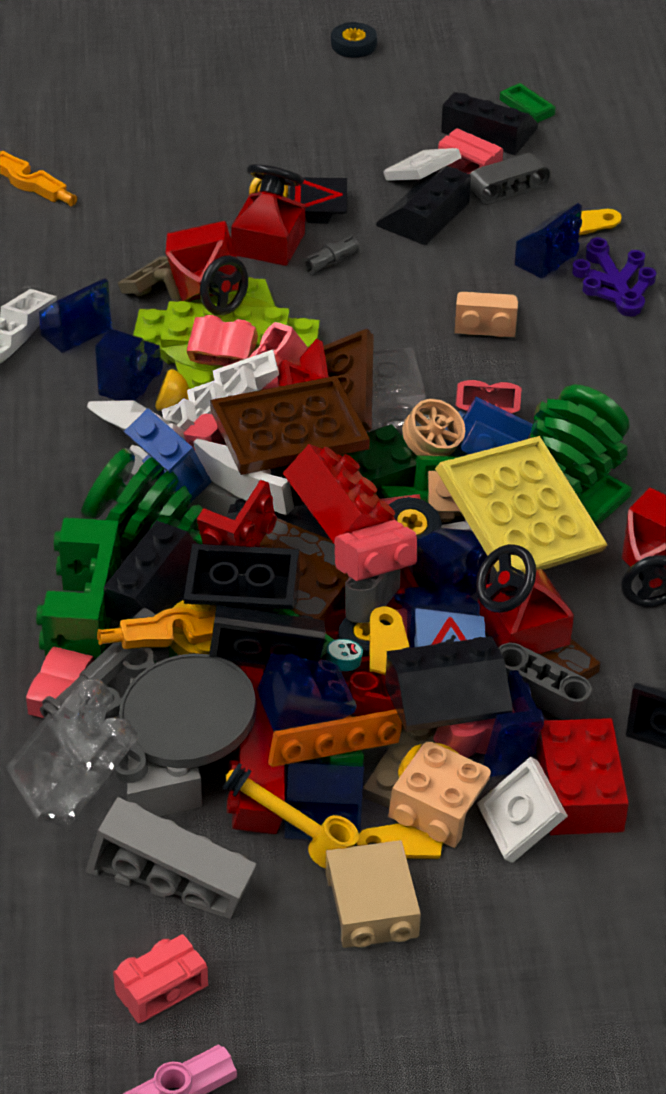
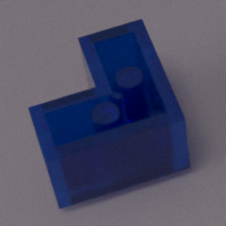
M110 328L95 346L98 394L116 401H136L140 395L145 393L150 382L155 377H158L162 371L163 360L161 359L160 345L144 341L142 338Z

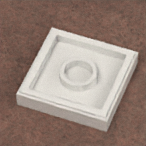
M457 148L422 150L385 169L383 172L386 181L422 179L462 157Z
M529 757L477 802L504 859L511 863L567 817L540 763L532 757Z

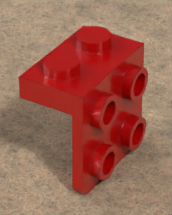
M264 480L258 482L235 520L205 508L202 509L197 517L203 544L260 547L266 534L269 535L273 531L277 521L269 482Z

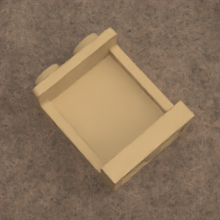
M402 840L326 850V878L328 886H332L341 925L343 948L367 947L371 944L390 941L403 942L419 937L421 913Z

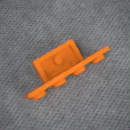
M396 709L352 717L349 713H342L287 723L284 725V730L274 731L268 763L271 767L399 743L403 724Z

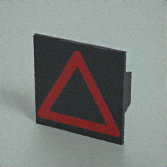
M303 177L304 183L301 186H290V199L305 204V217L308 223L328 224L333 214H347V178Z

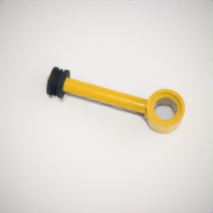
M239 763L234 770H230L226 775V783L222 789L226 791L229 788L230 791H234L232 795L235 797L239 791L243 792L312 837L313 839L308 846V852L312 860L319 866L326 868V850L354 847L358 841V830L348 819L333 815L326 818L322 825L318 824L249 779L248 777L252 771L248 769L245 772V768L242 770V764Z

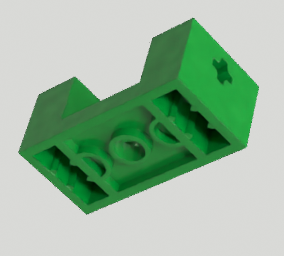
M64 517L61 531H55L54 551L60 554L56 562V575L62 576L63 590L82 591L84 593L46 592L44 605H38L36 613L37 626H42L39 635V650H45V658L53 647H58L94 656L95 660L106 650L107 644L99 645L97 631L98 629H110L112 618L106 616L104 586L122 565L119 521Z

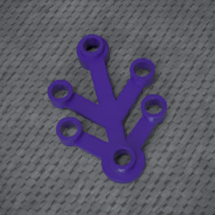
M599 237L591 239L586 247L587 260H575L572 266V274L575 277L585 278L583 280V293L615 302L618 312L624 316L632 317L638 315L645 306V298L642 295L649 286L655 284L656 271L650 267H643L645 253L640 250H631L628 253L627 264L619 272L609 256L610 246L607 244V241ZM590 262L600 264L605 273L591 269ZM641 268L638 273V282L632 289H629L627 283L635 272ZM601 284L613 287L616 291L601 287Z

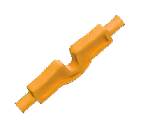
M0 151V174L7 177L13 186L24 191L35 192L52 202L61 200L69 206L76 204L77 196L67 191L65 183L55 179L44 170L30 174L31 166L29 162L5 151Z
M170 608L159 612L154 617L121 620L119 628L98 629V643L102 645L121 642L123 649L168 647L174 640L173 627L181 628L191 644L211 641L216 610L197 612L189 608Z

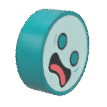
M349 639L333 640L327 645L326 662L330 667L339 671L355 670L361 665L363 649L357 642Z

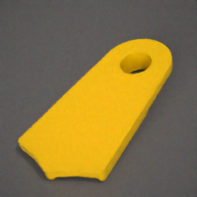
M614 209L557 213L554 228L560 231L565 238L593 233L601 229H612L620 224L622 216Z
M382 606L374 609L370 615L369 656L370 672L385 675L387 651L409 647L401 615L391 607ZM386 620L391 625H384L380 621Z
M400 823L364 829L359 833V838L356 842L357 846L368 845V843L402 840L406 859H439L443 842L433 840L428 833L413 826H403Z

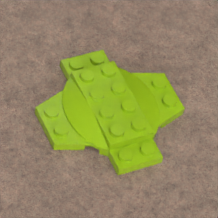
M248 277L247 293L240 306L228 315L217 316L223 322H234L237 319H241L255 326L258 334L255 350L260 347L263 334L274 322L292 327L308 348L319 336L320 320L289 318V308H278L275 306L266 279ZM237 291L228 294L227 304L233 300ZM211 296L212 303L217 306L218 296ZM201 299L188 302L169 301L167 310L139 309L131 343L132 357L162 358L167 364L175 363L177 371L186 379L190 389L214 381L213 370L224 367L221 365L196 363L190 361L186 350L195 317L213 315L205 309Z

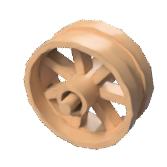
M438 399L420 401L406 417L402 427L403 438L407 446L416 455L450 456L463 441L466 432L464 421L459 412L450 404ZM415 420L422 426H416ZM444 439L453 442V444L447 446Z

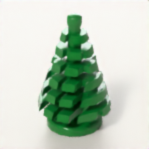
M574 384L565 386L557 399L547 398V403L541 401L536 406L530 438L541 437L579 497L581 492H585L597 483L596 480H601L612 471L611 468H617L627 459V446L620 443V441L623 440V437L630 429L626 413L613 399L588 386Z
M127 448L121 449L108 462L91 487L81 509V515L86 519H97L116 501L117 504L110 510L106 520L119 521L120 549L134 550L157 520L187 531L198 544H203L200 531L197 532V517L203 508L199 504L197 506L193 505L185 514L192 498L186 485L173 494L179 482L177 475L173 471L171 473L168 471L164 473L165 469L152 457H149L141 465L138 472L126 484L135 464V455Z

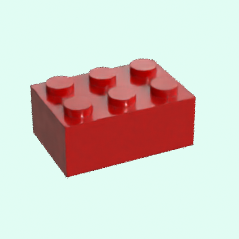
M308 444L283 472V475L334 544L335 537L338 535L351 534L356 530L395 520L393 517L395 515L394 510L386 502L379 499L376 495V486L358 471L360 466L351 456L347 454L341 456L328 447L322 449Z
M612 718L539 721L536 745L537 759L567 814V817L549 832L550 835L624 832L629 802Z

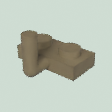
M167 256L155 259L118 282L122 294L135 293V296H141L152 290L151 286L155 283L165 282L171 300L175 302L182 301Z

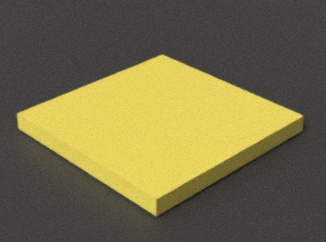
M540 436L443 461L435 468L487 556L501 546L508 544L520 545L526 548L533 556L536 570H545L602 552L608 546ZM511 555V566L525 572V565L522 559L516 555ZM499 560L493 565L497 572L499 571Z

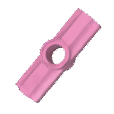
M218 1044L183 1063H164L156 1070L154 1078L123 1094H207L236 1079L237 1070L226 1048ZM170 1088H179L175 1091L168 1090Z

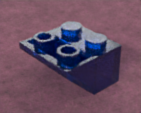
M577 203L550 216L517 240L514 265L543 279L552 271H556L564 262L575 257L580 248L579 233L582 226V205Z
M103 278L40 310L41 336L61 353H64L111 330L109 281Z
M439 528L417 540V562L413 565L412 575L427 601L438 603L437 611H444L449 607L458 605L463 599L476 593L477 573L487 554L473 531ZM490 572L487 577L486 585L490 582Z
M271 653L257 687V692L273 731L343 719L354 713L357 708L339 666L328 660H320L318 662L302 659L294 654H286L284 656Z
M306 760L288 764L286 803L320 825L329 816H342L355 825L359 834L362 822L365 763ZM285 820V838L313 839Z

